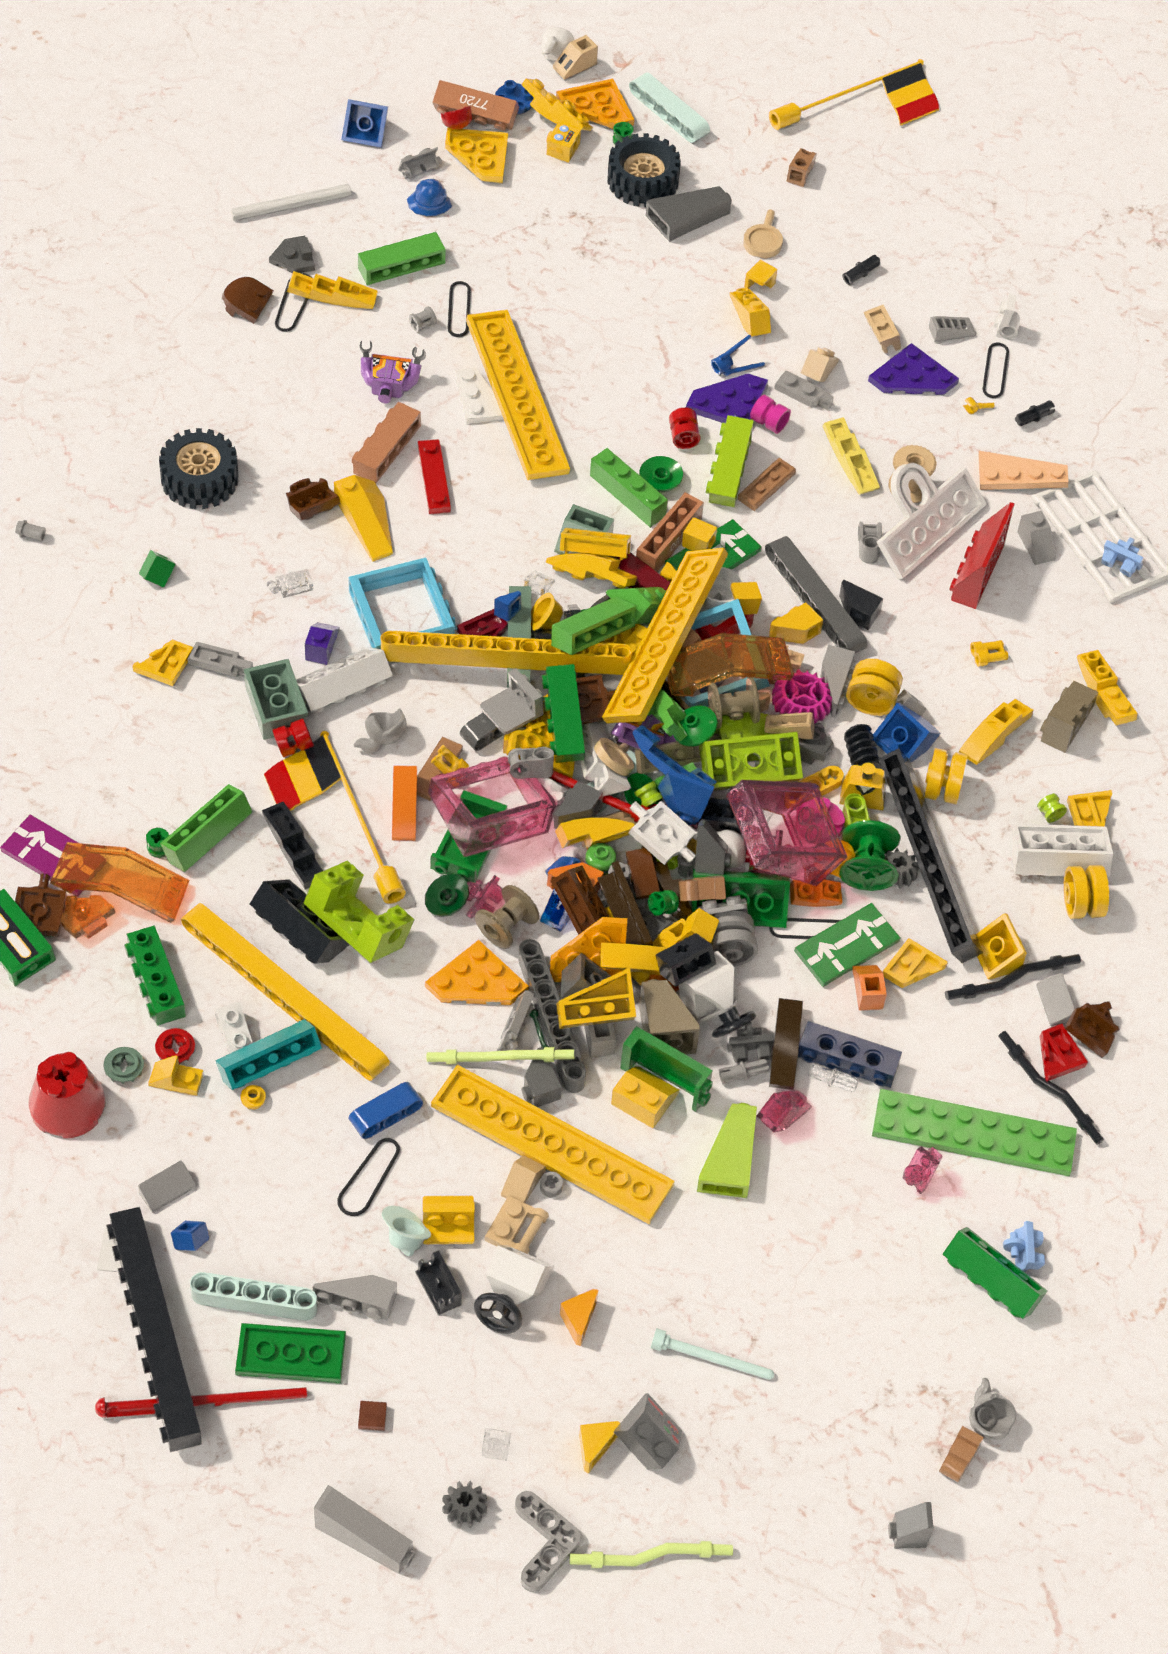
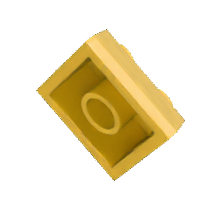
M636 1066L626 1071L613 1088L611 1105L654 1129L680 1090L643 1068Z

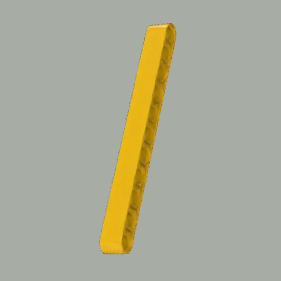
M386 631L380 637L381 650L384 651L389 662L546 671L548 666L574 664L575 672L624 675L632 659V648L627 644L599 642L570 655L551 646L552 640L407 631Z
M198 903L181 918L182 925L190 934L295 1021L299 1022L305 1019L315 1027L319 1040L364 1078L372 1081L389 1066L390 1061L388 1057L378 1047L205 905Z

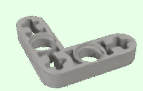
M524 1491L516 1497L515 1511L519 1517L548 1540L521 1572L522 1587L529 1592H537L545 1586L569 1559L570 1553H574L580 1545L581 1535L577 1527L531 1491ZM522 1501L525 1503L532 1501V1509L529 1507L523 1509ZM533 1510H535L536 1512H538L537 1515H536V1518H533V1517H534V1511H533ZM543 1516H551L554 1518L555 1524L550 1528H545L540 1524V1519ZM560 1525H562L561 1532L565 1536L573 1535V1543L571 1541L563 1542L564 1536L557 1531ZM553 1552L558 1556V1561L552 1565L547 1564L543 1560L544 1554ZM540 1566L542 1570L538 1574V1582L534 1580L531 1583L528 1582V1574L535 1575Z

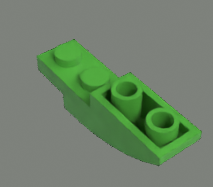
M660 689L648 716L652 714L656 719L664 723L662 725L663 730L670 737L674 735L681 741L687 734L680 722L687 715L665 691Z

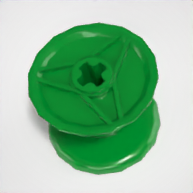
M872 820L857 821L848 825L843 830L842 840L848 842L856 853L855 858L847 860L840 867L839 876L841 880L850 887L865 891L884 890L892 887L898 881L899 873L893 864L884 859L888 850L893 851L900 844L901 836L898 830L884 822Z

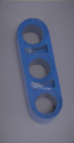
M403 1082L353 1110L348 1119L361 1138L368 1139L414 1114L423 1106L424 1102L410 1082Z

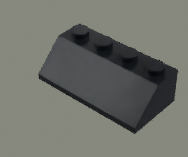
M290 879L263 881L249 905L256 910L255 913L259 917L271 923L272 928L276 932L283 934L289 939L290 945L300 949L308 961L314 964L330 962L350 945L304 904L307 894Z

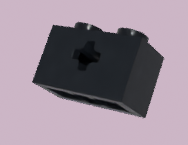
M710 798L700 821L706 820L715 831L728 829L742 835H750L758 814L745 802Z
M697 933L655 955L660 975L674 986H678L717 965L712 944Z

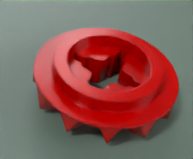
M172 1028L158 1036L155 1042V1051L160 1060L178 1056L180 1065L185 1060L189 1061L190 1056L194 1054L195 1041L193 1036L186 1030ZM173 1040H175L179 1047L178 1053L171 1049Z

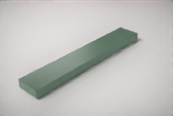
M509 586V593L521 592V610L508 621V637L531 639V586ZM507 668V688H509L508 672L513 670V668ZM517 669L522 675L525 674L530 681V670Z

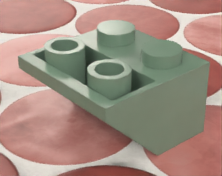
M573 504L564 519L554 552L560 555L565 554V551H560L561 532L565 528L613 533L614 519Z

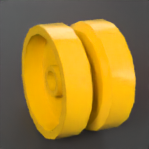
M879 659L861 660L855 665L852 679L849 682L846 692L847 700L855 709L862 713L874 716L889 714L896 704L902 686V674L895 666Z
M935 748L932 762H929L925 780L927 785L924 798L937 800L941 787H945L944 802L957 805L967 754L955 752L952 755L949 766L946 765L948 758L947 750Z
M1090 865L1086 871L1081 866H1068L1064 874V902L1070 919H1083L1087 913L1092 918H1103L1107 915L1109 885L1107 873L1102 865Z

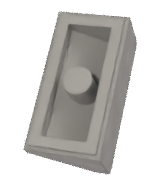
M1059 973L1036 984L1050 1026L1066 1024L1075 1010L1063 973Z
M180 1160L140 1183L138 1191L151 1212H154L194 1189L196 1184L185 1164Z

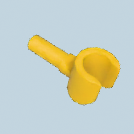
M973 397L966 398L967 405H963L969 414H974L978 409L995 407L994 402L977 403Z

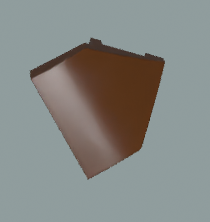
M1110 1001L1092 1005L1086 1003L1076 1008L1064 1028L1101 1058L1108 1054L1115 1038L1114 1033L1120 1030L1111 1017L1109 1010L1112 1009Z

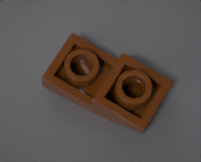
M646 848L626 851V860L636 900L649 898L651 893L659 891L652 855Z

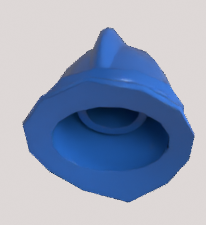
M436 179L420 181L416 186V190L407 198L409 209L418 215L436 216L445 213L452 207L446 189Z

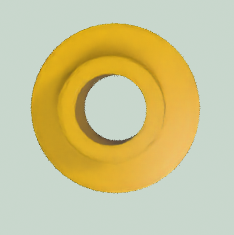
M249 1085L242 1090L240 1099L245 1107L254 1110L264 1104L266 1094L260 1086ZM251 1094L257 1095L255 1098L249 1097Z

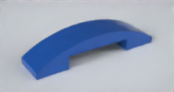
M643 725L637 727L632 732L644 755L665 775L669 770H672L711 786L716 784V781L701 769L697 768L690 773L658 749L656 745L661 739Z

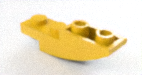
M526 78L521 84L534 97L530 105L545 118L556 124L561 122L581 130L591 131L593 129L588 123L589 119L585 115L578 113L575 110L576 106L570 100L557 99L554 94L544 89L545 85L540 80Z
M576 552L556 555L546 559V563L553 565L552 569L559 572L567 571L572 574L571 577L577 580L591 577L600 580L608 579L613 582L614 586L625 589L628 586L635 585L637 576L618 569L621 560L607 555Z
M1099 650L1077 655L1087 687L1098 692L1096 704L1105 718L1110 717L1116 726L1137 720L1138 713L1117 685L1118 677Z
M1014 699L1009 704L1003 702L974 730L960 748L959 753L967 754V759L978 765L1004 744L1005 737L1030 719L1034 710L1017 699Z

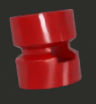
M687 407L678 408L671 412L669 424L674 446L680 449H690L698 445L701 436L696 412Z
M303 718L292 722L290 727L284 725L272 730L283 758L294 754L296 749L302 751L314 746ZM293 735L295 741L289 742L288 737Z

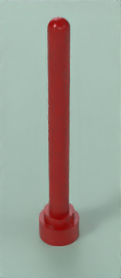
M553 770V775L549 777L570 788H573L578 782ZM610 795L603 796V803L630 814L634 822L638 823L640 817L630 810L631 804ZM641 805V807H643L646 811L648 809H651L647 806Z

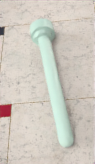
M656 1328L651 1349L661 1351V1349L667 1350L669 1348L768 1380L774 1377V1372L771 1369L670 1338L671 1335L666 1334L667 1331Z

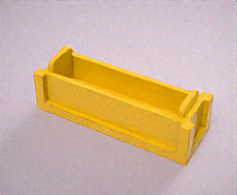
M565 528L561 532L560 551H565V554L572 551L620 557V560L627 558V554H630L631 535Z

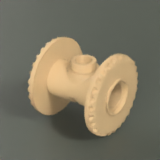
M903 446L893 457L895 470L901 465L910 463L921 465L929 476L936 470L937 462L935 456L930 450L922 446ZM891 475V477H890V479H889V483H888V487H889L890 492H891V478H892V475ZM911 479L908 484L911 491V500L913 503L921 502V489L916 481Z

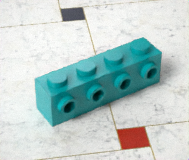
M304 1019L215 1060L223 1083L231 1090L243 1087L253 1080L264 1077L281 1067H286L296 1060L307 1057L322 1049L315 1027Z

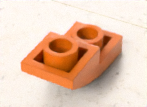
M793 879L790 883L791 905L808 907L841 905L843 903L841 882L818 879L816 883Z

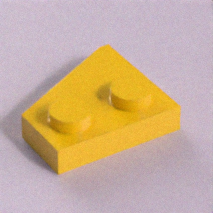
M172 639L164 644L161 649L151 652L148 659L141 663L135 662L132 666L133 672L173 686L188 663L193 647Z
M1112 790L1068 796L1067 803L1074 825L1105 827Z
M908 938L884 968L883 975L884 978L904 988L944 970L947 967L948 961Z

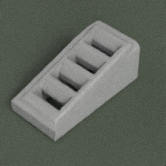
M930 317L929 329L934 342L975 336V330L969 317Z

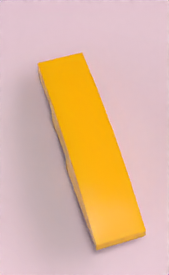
M295 271L291 275L287 292L307 299L365 309H373L378 293L375 289L340 276L335 281L319 274H315L314 278Z
M601 943L600 969L625 970L630 967V972L660 975L655 955L667 948Z

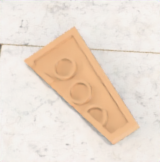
M979 451L980 490L1068 488L1067 465Z

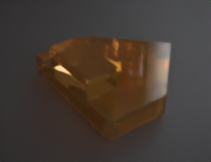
M76 895L67 896L61 924L75 939L82 935L89 939L108 926L106 919L116 912L114 907L101 895H90L89 898H77Z

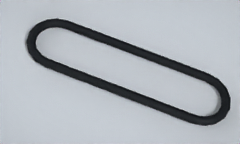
M456 281L451 284L449 290L447 329L452 336L462 337L468 333L469 327L467 322L463 333L456 334L451 331L453 287L457 284L467 287L466 318L470 313L471 289L468 283Z
M1000 342L992 343L987 353L982 390L989 398H998L1004 392L1009 348ZM998 345L1005 348L1006 355L1000 393L991 395L986 392V382L991 349L993 346Z
M787 918V921L837 923L841 921L834 919ZM769 927L771 934L777 938L810 939L813 937L780 935L774 932L773 927Z

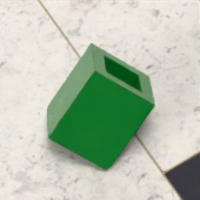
M150 549L139 571V575L149 582L165 587L176 563L170 558Z

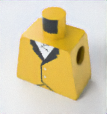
M865 763L862 766L852 765L842 782L839 804L844 805L846 797L849 794L856 793L864 797L867 808L883 811L886 794L885 771L875 768L871 763Z

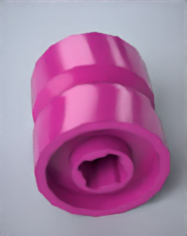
M764 394L754 404L750 418L759 424H765L767 429L778 434L788 423L791 409L780 403L776 405L774 399Z

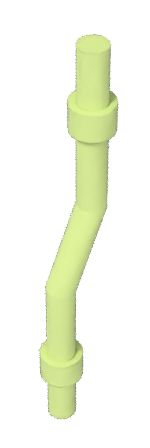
M544 1047V1050L457 1052V1049L446 1050V1052H427L426 1059L427 1062H446V1064L505 1060H544V1062H555V1060L575 1059V1050H555V1047Z
M700 1541L699 1544L664 1543L636 1555H606L599 1551H592L591 1554L570 1553L569 1564L591 1565V1568H602L603 1566L636 1567L666 1554H695L702 1558H711V1555L732 1556L733 1545L712 1544L711 1541Z

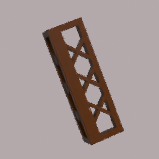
M582 865L569 869L550 880L578 935L602 917H609Z

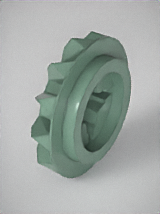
M118 1047L107 1054L103 1067L106 1076L111 1078L113 1082L118 1081L124 1084L127 1081L134 1082L137 1076H141L144 1061L142 1055L134 1048ZM123 1059L127 1062L125 1072H122L121 1067H119L122 1065Z

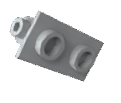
M438 147L423 149L415 156H405L401 159L397 170H402L404 178L408 177L410 179L423 173L420 166H423L426 172L438 168L442 164L441 158L435 155Z

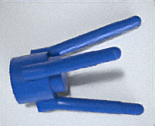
M751 335L746 336L725 353L711 360L712 369L717 375L724 373L727 377L732 373L765 366L764 362L731 369L733 360L730 355L751 339Z

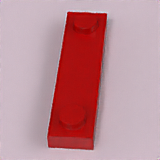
M440 440L418 441V452L428 513H450L451 505Z

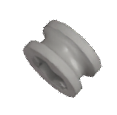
M556 1172L543 1174L540 1180L541 1193L549 1198L558 1196L562 1192V1177ZM553 1181L552 1184L556 1182L555 1188L551 1189L550 1185L546 1187L547 1182Z

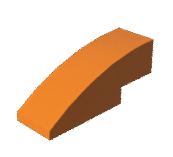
M393 766L392 840L416 841L417 766Z

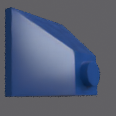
M348 99L341 140L382 148L389 106Z
M897 703L874 732L873 740L886 754L899 748L910 759V762H913L929 750L941 733L925 718L901 703Z
M669 770L659 783L658 789L668 808L687 825H696L701 819L714 786Z

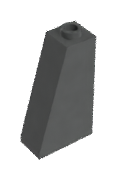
M720 186L648 200L645 216L668 241H671L730 214L732 199Z

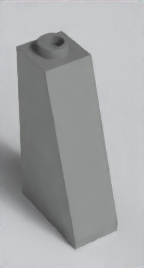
M327 1485L314 1506L315 1528L400 1574L403 1567L408 1568L415 1556L413 1541L333 1487Z

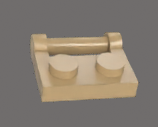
M508 1196L485 1235V1241L494 1246L508 1245L528 1254L532 1240L541 1224L547 1221L549 1214L541 1208H534ZM526 1218L533 1219L520 1243L513 1242Z

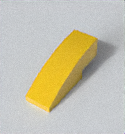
M583 818L560 823L555 833L562 848L584 841L588 850L590 846L596 843H608L629 836L631 828L635 825L631 822L611 818Z

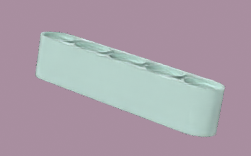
M646 72L629 83L631 93L688 142L694 143L709 134L710 127L707 121L650 73Z
M199 1272L190 1280L191 1297L194 1302L200 1305L303 1321L312 1319L317 1313V1296L309 1288ZM200 1286L208 1287V1289L204 1291L197 1290V1288ZM226 1290L234 1291L230 1295L223 1294ZM251 1294L259 1295L256 1299L248 1298ZM277 1298L285 1299L282 1303L274 1302ZM302 1302L311 1303V1305L307 1307L300 1306Z

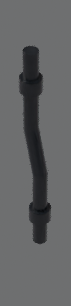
M1079 954L1064 957L1056 955L1051 956L1048 960L1023 964L999 981L980 985L972 983L963 985L959 989L945 991L946 1000L963 997L964 999L975 998L978 994L1003 990L1027 973L1052 969L1053 971L1063 969L1064 966L1081 963V957Z
M1006 1030L1001 1032L998 1037L1009 1050L1008 1054L1013 1061H1017L1034 1084L1061 1098L1077 1119L1076 1123L1081 1130H1085L1096 1145L1101 1143L1104 1138L1093 1125L1094 1121L1089 1114H1085L1068 1091L1051 1081H1046L1044 1077L1040 1076L1024 1055L1025 1051L1020 1044L1016 1045Z

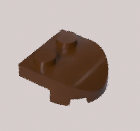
M241 277L227 285L221 299L224 301L225 310L229 315L233 317L237 313L254 324L274 290L255 278Z
M310 478L299 480L290 485V492L286 493L290 511L301 521L310 519L320 512L329 511L334 506L340 504L339 496L329 489L327 480L320 478L319 482H311Z

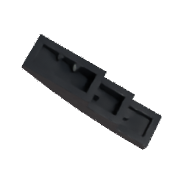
M284 801L263 809L262 814L293 872L305 890L310 888L315 874L323 870L315 859L314 851L304 838L302 828Z

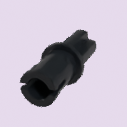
M872 255L862 262H857L855 267L842 274L844 282L847 285H851L859 278L866 277L870 271L881 264L880 258Z
M1051 400L1037 406L1032 405L1028 410L1018 413L1015 417V422H1017L1018 426H1023L1032 421L1038 422L1042 417L1053 414L1055 409L1051 408H1054L1055 405Z

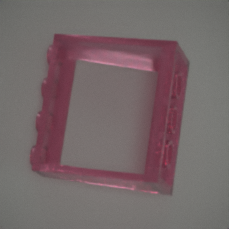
M506 756L490 762H481L472 767L460 768L447 774H438L431 778L428 794L463 857L549 832L553 819L552 814L557 803L537 778L516 779L512 777L526 801V805L477 819L452 791V789L509 774L510 764Z
M741 780L726 794L755 868L817 886L847 858V854L816 784ZM762 809L782 815L794 846L776 845Z

